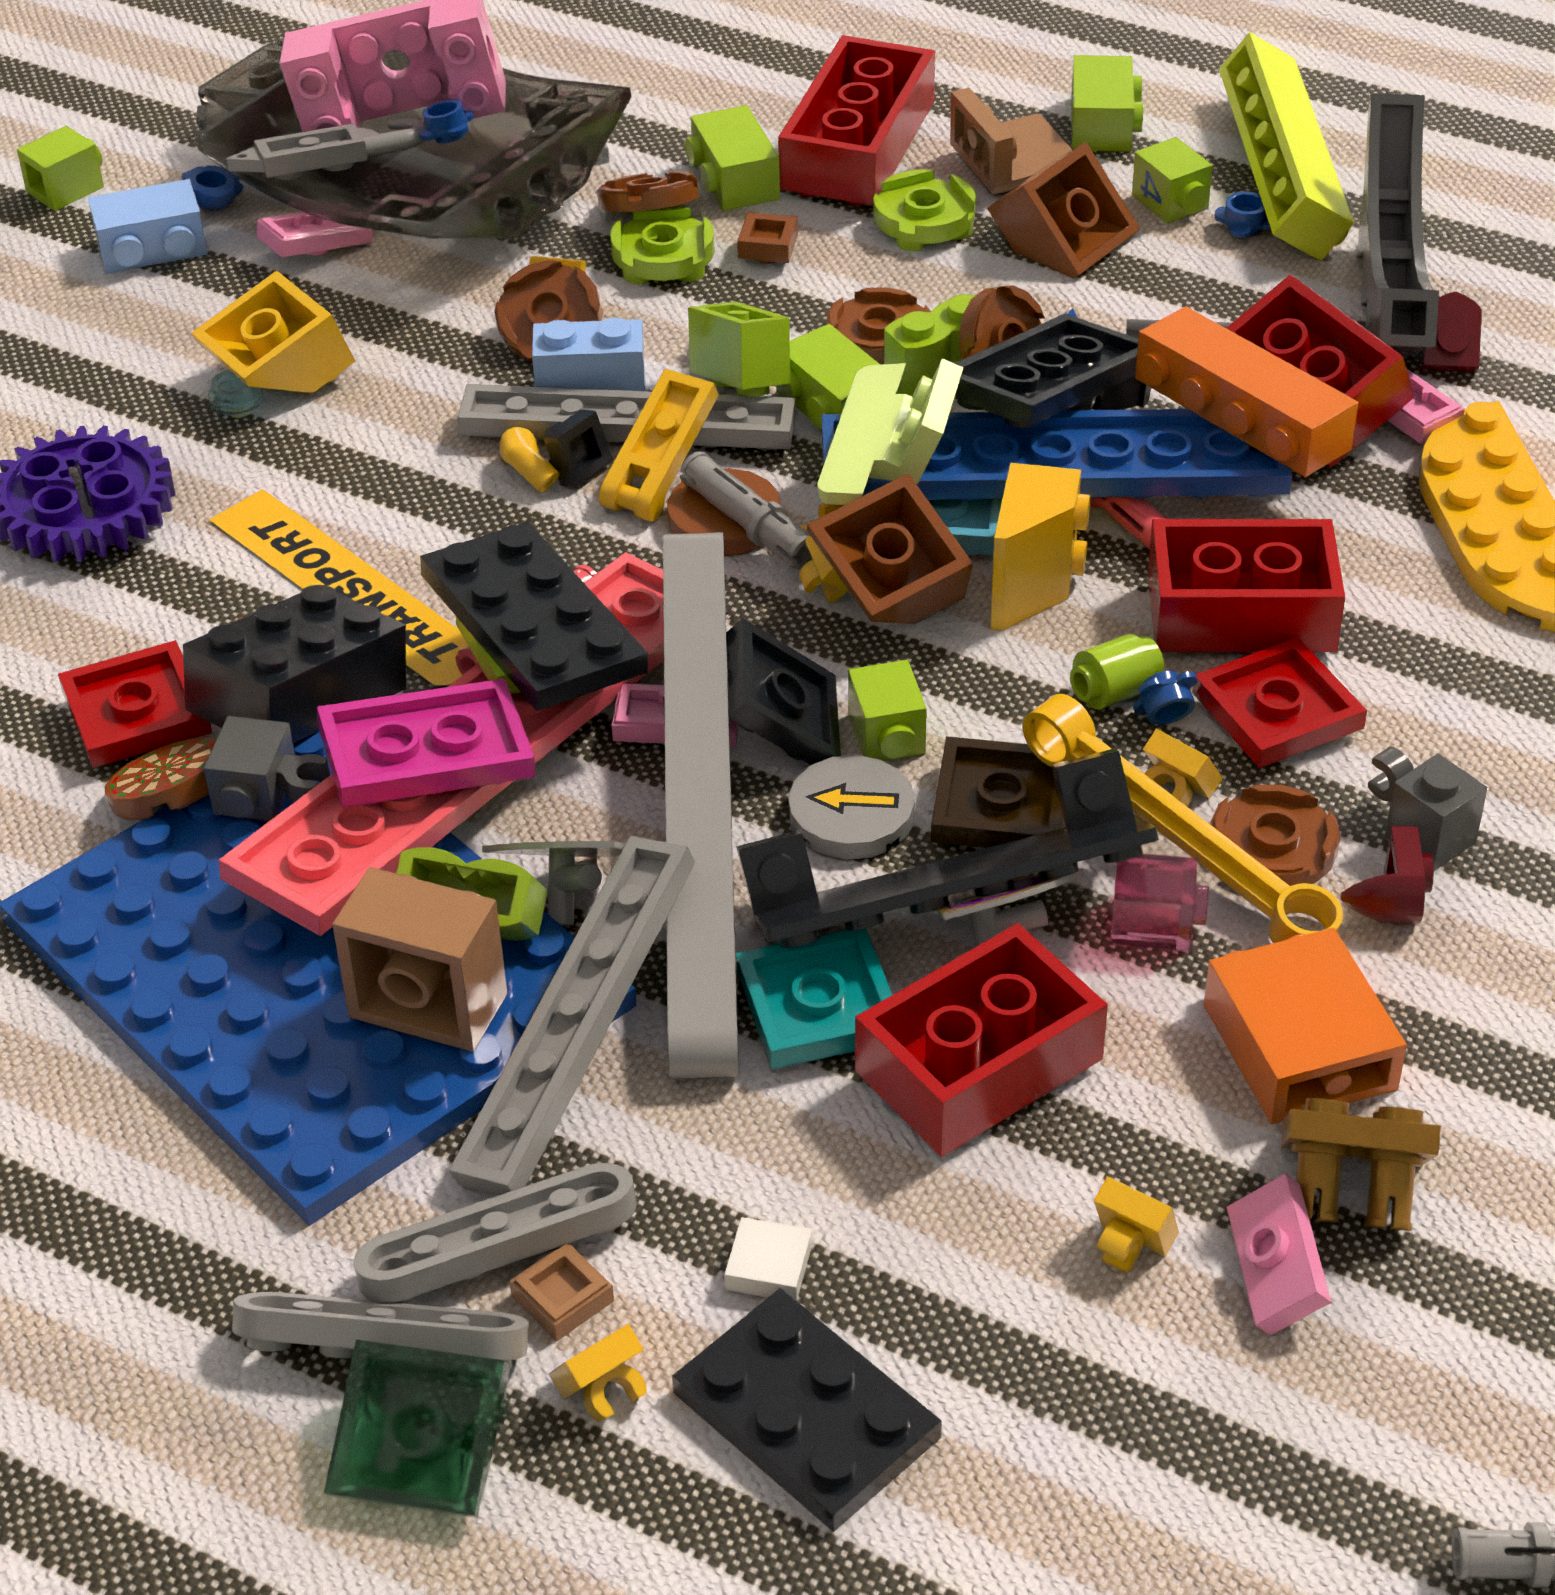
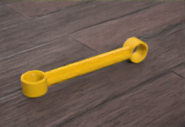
M1065 694L1053 695L1026 715L1023 720V735L1029 748L1042 762L1049 766L1111 749L1096 737L1094 723L1086 709L1077 700ZM1120 755L1133 812L1143 820L1156 826L1157 831L1271 918L1269 936L1273 943L1284 941L1295 935H1307L1318 932L1304 930L1294 925L1286 916L1290 913L1310 915L1324 926V930L1335 928L1338 933L1343 919V910L1340 902L1331 892L1314 884L1301 883L1289 886Z

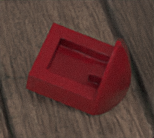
M1456 291L1439 297L1436 347L1422 354L1421 370L1477 372L1480 362L1482 309L1474 300Z
M1391 826L1383 871L1384 875L1369 878L1352 885L1341 892L1340 900L1358 914L1378 922L1418 925L1423 918L1425 893H1431L1433 887V857L1431 853H1422L1418 826Z

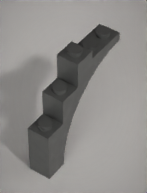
M1371 93L1368 107L1363 202L1360 205L1357 257H1364L1361 304L1367 305L1366 330L1401 355L1419 356L1436 347L1439 290H1434L1429 281L1423 243L1422 146L1425 95Z

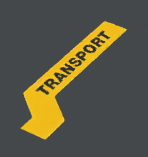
M264 489L209 519V521L300 588L304 589L308 586L320 584L333 587L338 593L363 605L373 606L380 613L406 624V665L434 686L450 685L462 676L456 665L455 657L459 654L458 651L463 647H467L468 644L457 627Z

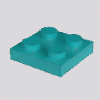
M867 929L843 930L819 935L820 938L816 941L796 947L782 948L780 944L736 953L737 974L771 1070L855 1051V1016L892 995Z

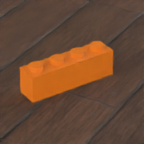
M1187 306L1139 331L1135 379L1197 413L1202 418L1226 430L1238 439L1245 441L1250 446L1281 462L1300 475L1307 477L1352 450L1359 402Z

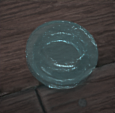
M229 369L218 373L212 379V387L208 392L210 407L215 412L232 418L249 415L264 400L263 388L247 386Z

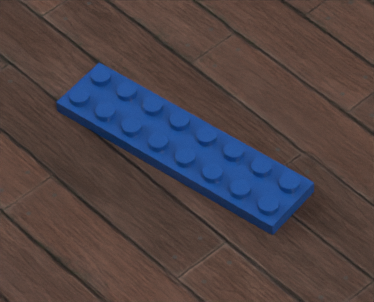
M1190 409L1064 411L1039 422L1031 428L1011 426L1004 421V417L991 412H950L944 433L916 485L927 500L958 499L961 501H976L978 499H1002L1010 463L1081 470L1080 494L1090 495V499L1095 497L1146 499L1153 496L1205 498L1211 495L1263 497L1267 495L1290 494L1292 472L1288 466L1250 446V444L1238 439L1226 430L1219 428ZM822 414L823 466L841 414ZM868 478L862 496L891 481Z

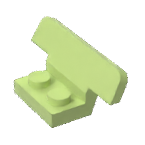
M942 358L933 378L930 379L922 376L912 397L907 394H896L906 363L869 365L858 370L817 483L820 500L831 505H846L862 497L868 478L893 481L908 473L914 482L918 484L944 433L963 367Z

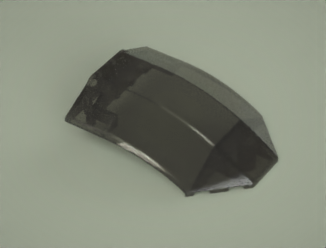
M284 40L264 45L198 87L201 105L197 106L196 121L200 131L195 134V142L200 152L240 180L286 205L322 219L349 226L431 239L483 237L511 239L525 235L531 230L532 224L546 214L562 208L564 201L587 183L593 166L632 95L630 87L544 78L502 68L506 79L505 112L469 121V131L455 142L439 144L435 139L424 141L409 150L367 157L366 161L355 162L351 168L343 171H328L324 168L303 171L302 176L292 180H278L274 177L267 178L264 172L229 171L227 158L254 147V140L302 132L280 66ZM399 50L388 51L382 56L384 65L394 71H401L410 64L408 56ZM426 107L362 121L361 128L371 129L379 134L398 131L389 128L388 122L390 120L415 118L424 122L422 112Z

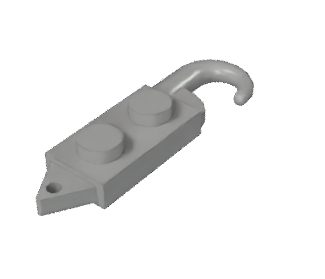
M398 118L388 122L390 129L398 131L381 134L367 128H356L353 123L254 140V147L227 158L228 169L235 172H264L267 178L274 177L278 180L296 179L303 175V171L321 168L328 171H343L351 168L355 162L366 161L367 157L415 148L424 142L419 133L426 128V125L420 119Z

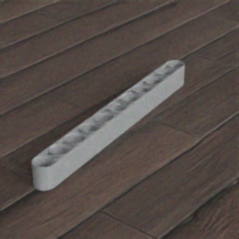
M723 532L663 534L666 842L688 846L696 862L667 916L670 1079L739 1077Z

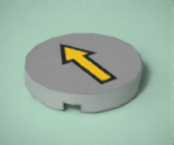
M859 755L838 756L810 765L794 780L788 795V813L792 831L800 830L803 838L810 841V848L825 856L846 860L871 858L886 852V845L894 842L898 837L900 843L909 835L915 818V799L911 783L899 769L880 759Z

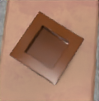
M747 212L737 240L738 258L756 260L765 264L776 262L789 263L798 236V217Z

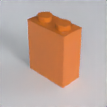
M1335 928L1307 935H1295L1284 941L1245 951H1233L1222 957L1209 960L1203 1006L1271 1125L1283 1122L1291 1109L1301 1110V1104H1305L1306 1098L1330 1099L1352 1103L1399 1089L1407 1044Z

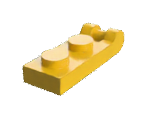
M664 368L601 485L599 503L602 507L614 511L627 508L634 511L636 518L649 522L658 520L664 508L665 495L719 396L715 383ZM635 475L646 478L640 489L630 486Z

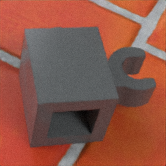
M227 716L204 766L213 814L270 821L278 815L286 794L292 802H295L317 786L318 781L322 782L330 776L328 759L317 754L295 755L289 723Z
M1388 747L1372 758V764L1383 772L1368 782V788L1379 799L1391 803L1385 838L1389 840L1391 826H1418L1422 853L1432 854L1434 871L1477 842L1487 786L1439 753L1415 769L1409 758L1395 747Z

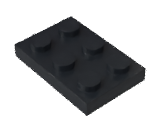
M781 1288L672 1375L673 1393L832 1532H835L941 1438V1419Z

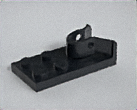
M1066 313L954 363L963 367L954 397L957 403L966 409L986 410L1002 416L1007 424L1019 428L1034 427L1039 422L1064 411L1123 410L1135 406L1143 408L1149 401L1151 387L1135 379L1138 350L1137 338Z

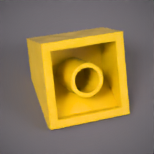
M278 271L272 273L191 332L198 344L249 387L314 393L323 385L333 381L338 374L356 362L332 314Z
M1010 463L994 536L991 630L1003 631L1069 598L1072 576L1084 575L1087 541L1077 540V530H1087L1090 495L1080 494L1081 470Z

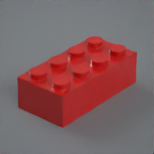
M841 35L778 136L780 189L797 192L806 197L820 196L843 200L851 205L873 206L875 192L879 195L881 193V183L894 174L934 103L935 50Z

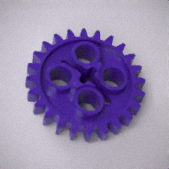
M103 425L95 435H88L85 426H79L75 436L67 437L59 429L55 432L54 441L47 442L40 437H35L34 443L36 448L33 450L16 447L14 450L17 461L0 460V540L10 539L12 550L14 551L28 546L30 556L34 559L47 550L51 552L53 562H58L66 552H73L76 561L82 562L86 552L95 550L97 555L104 558L107 556V546L113 544L123 550L129 549L128 537L134 536L147 539L149 536L146 525L162 526L163 519L161 513L170 512L173 509L171 497L176 496L169 459L163 458L159 445L149 447L146 436H141L131 441L129 429H124L115 436H110L108 426ZM75 467L78 470L88 506L92 509V519L84 517L74 481L69 474L68 468Z

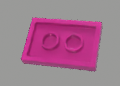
M505 678L317 707L318 729L342 808L364 804L372 805L383 801L427 794H440L446 791L490 784H503L509 781L535 777V756Z

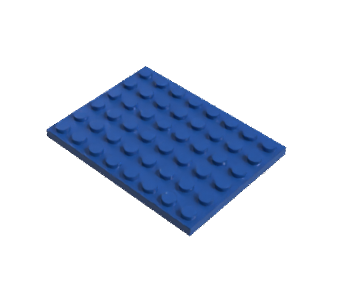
M319 731L293 743L294 753L297 756L317 754L327 758ZM209 794L179 810L176 808L170 811L168 805L155 812V816L139 821L0 902V913L3 922L308 1226L482 1110L575 938L544 911L538 936L526 940L501 939L507 995L474 1052L349 1018L333 927L322 936H319L220 879L219 859L269 821L213 814ZM287 794L278 814L294 803ZM451 832L431 847L448 851L458 856L465 863L482 859ZM630 986L613 1021L637 1006L634 986Z

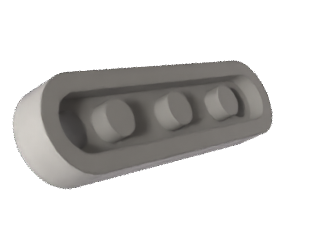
M591 1164L375 1237L365 1243L354 1257L353 1263L359 1289L371 1301L405 1303L415 1296L461 1280L474 1279L484 1272L528 1257L543 1255L556 1247L597 1233L612 1231L626 1222L636 1210L637 1201L632 1176L627 1169L617 1164Z
M282 1292L248 1293L236 1297L233 1301V1333L247 1338V1347L259 1351H282L291 1348L292 1343L320 1346L319 1352L322 1355L333 1358L359 1357L365 1353V1350L392 1352L394 1361L408 1365L432 1364L438 1360V1357L466 1359V1366L468 1368L483 1372L508 1370L511 1368L512 1360L522 1358L527 1354L529 1322L523 1317L509 1313L403 1303H380L370 1300Z

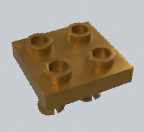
M1306 1098L1305 1104H1301V1110L1291 1109L1283 1120L1281 1148L1291 1149L1292 1152L1298 1153L1296 1181L1301 1186L1309 1220L1312 1219L1314 1192L1317 1190L1319 1192L1317 1221L1338 1222L1339 1215L1337 1210L1342 1158L1357 1156L1364 1157L1366 1161H1371L1367 1217L1364 1219V1226L1374 1228L1386 1227L1388 1199H1391L1390 1229L1412 1231L1411 1213L1415 1166H1423V1164L1439 1155L1441 1125L1423 1124V1111L1402 1107L1381 1106L1379 1107V1112H1373V1118L1349 1115L1350 1103L1320 1098Z

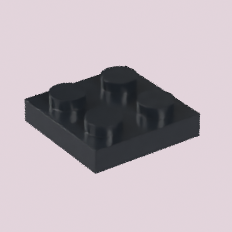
M740 619L726 632L729 718L734 720L745 731L758 734L782 748L791 758L804 761L809 765L830 757L841 756L836 675L745 619Z

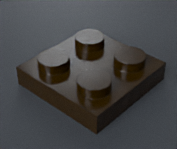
M946 736L931 822V843L988 848L1063 828L1064 817L1052 767L1042 762L1032 752L1028 744Z

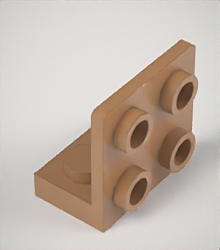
M970 87L951 92L950 144L992 194L1010 192L1046 165L1072 150L1040 114H1033L1000 123L993 115L991 108L984 104Z

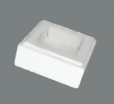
M741 1217L724 1274L725 1290L768 1298L781 1288L797 1301L812 1248V1229Z

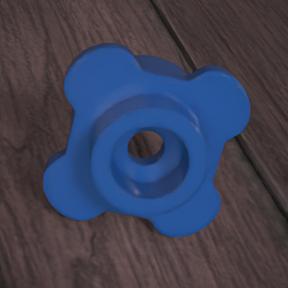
M443 100L431 104L422 112L426 128L420 131L419 134L424 141L435 139L439 144L455 142L469 131L468 122L474 119L473 112L471 110H463L462 103L458 100Z
M1248 191L1233 193L1226 199L1225 207H1219L1215 210V220L1226 224L1233 236L1248 238L1257 235L1260 229H1271L1260 194Z
M1167 670L1150 676L1138 688L1140 699L1132 705L1135 714L1147 715L1149 722L1154 725L1170 724L1183 719L1196 706L1190 690L1198 682L1196 674L1194 672H1183L1178 675L1175 671Z

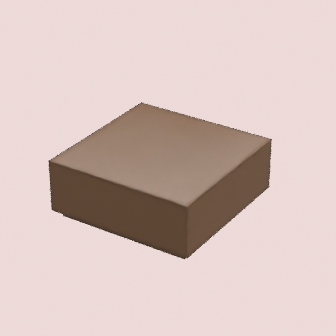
M569 1243L558 1247L509 1281L511 1297L556 1342L614 1302L613 1285Z

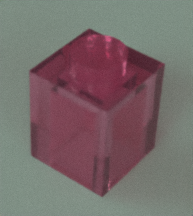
M1143 853L1136 858L1117 862L1110 945L1190 951L1193 925H1206L1209 886L1196 885L1197 858Z

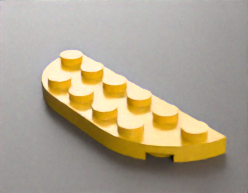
M1500 401L1471 403L1465 409L1464 416L1432 431L1423 448L1419 469L1420 491L1461 574L1474 592L1489 605L1505 615L1508 613L1509 607L1527 617L1541 619L1540 629L1555 632V500Z

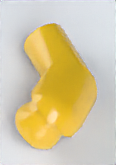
M513 427L503 433L499 449L501 458L520 473L538 492L543 493L555 483L560 473L539 453L537 441L533 433L522 427Z

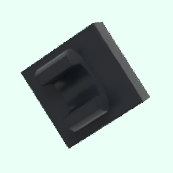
M580 409L565 421L556 422L539 434L541 441L545 442L550 455L549 463L560 473L558 477L560 486L576 488L613 461L596 411Z

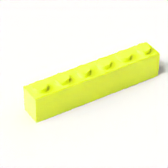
M1249 32L1222 64L1219 72L1273 235L1322 261L1334 246H1338L1345 240L1354 221L1295 58Z

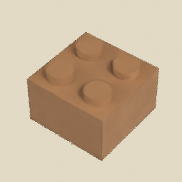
M369 867L332 924L349 1018L474 1052L507 995L496 900L480 896L471 891H461L419 880L410 875L396 874Z

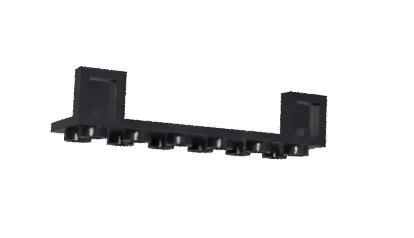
M1110 749L1051 765L1066 825L1065 828L820 892L816 890L803 834L800 830L736 846L757 926L767 942L779 940L782 948H790L816 941L820 938L818 930L844 923L847 931L876 926L885 921L884 912L909 906L912 914L938 910L950 904L949 895L974 889L975 896L977 897L1003 893L1014 888L1013 879L1037 872L1041 880L1068 876L1079 870L1077 862L1103 856L1105 863L1133 859L1143 854L1142 845L1158 841L1159 838L1156 826L1134 815L1120 752L1116 749Z

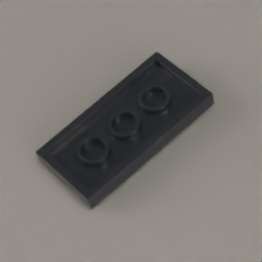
M529 522L507 526L500 531L465 542L454 543L446 548L420 556L421 576L536 711L648 673V652Z

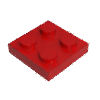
M1298 637L1196 674L1198 682L1193 686V695L1258 768L1265 767L1365 728L1367 715L1365 707Z
M176 640L58 673L62 693L92 768L121 761L174 742L212 733L210 722L185 710L183 655Z

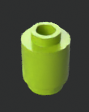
M1123 635L1078 652L1073 659L1070 671L1071 687L1075 695L1090 707L1097 710L1106 708L1140 695L1138 691L1139 686L1150 676L1164 671L1163 656L1156 642L1149 636Z

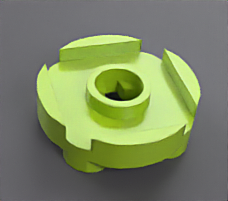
M909 170L888 177L881 183V193L877 195L875 192L873 198L874 221L881 231L888 236L896 238V245L900 249L919 251L927 244L968 238L973 232L976 195L972 186L961 177L950 174V182L934 179V170Z
M680 205L633 212V220L621 227V219H619L613 225L610 235L612 258L615 264L622 269L623 278L632 284H644L650 280L665 281L675 279L683 282H695L705 276V266L712 260L715 253L714 228L710 220L703 216L702 223L697 219L691 218V209Z

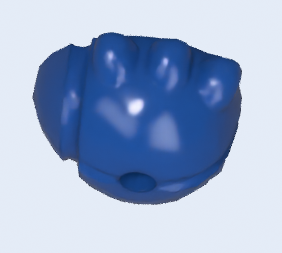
M215 165L199 166L181 174L182 180L190 179L198 207L208 211L220 210L229 206L236 195L243 191L244 187L239 182L240 177L233 174L226 167Z

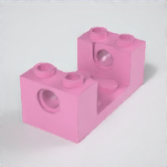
M423 0L285 33L280 66L302 132L353 123L356 128H361L362 121L430 106L443 100L460 101L463 110H471L473 112L474 119L505 112L506 79L483 0ZM399 50L408 56L410 64L401 71H394L384 65L382 56L388 51Z

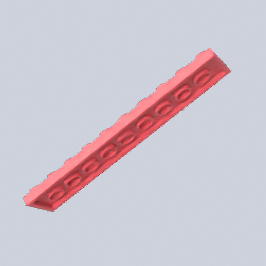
M625 552L590 578L585 584L648 652L649 673L664 661L663 570ZM478 663L448 687L489 680ZM648 673L536 711L521 692L511 693L535 756V764L617 698L618 691L624 683L635 684ZM331 774L219 859L220 879L315 934L322 936L333 927V922L369 867L396 873L402 851L434 846L513 781L446 791L440 794H427L383 801L372 805L364 804L342 808L335 781Z

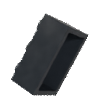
M321 584L305 587L297 595L276 604L262 606L249 616L228 625L216 626L210 629L207 634L183 644L185 710L220 728L223 727L227 716L286 722L290 725L292 742L295 743L319 731L317 721L318 706L391 696L406 689V624L380 613L373 606L363 605L338 593L333 587Z

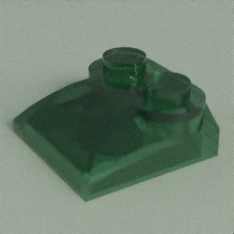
M356 1339L324 1494L333 1497L478 1518L497 1431L504 1424L509 1411V1395L506 1386L510 1366L505 1360Z

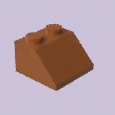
M1087 142L1082 143L1049 163L987 207L1014 252L1071 278L1079 276L1140 230L1139 225Z
M908 473L807 524V532L871 622L916 624L965 598L973 562Z

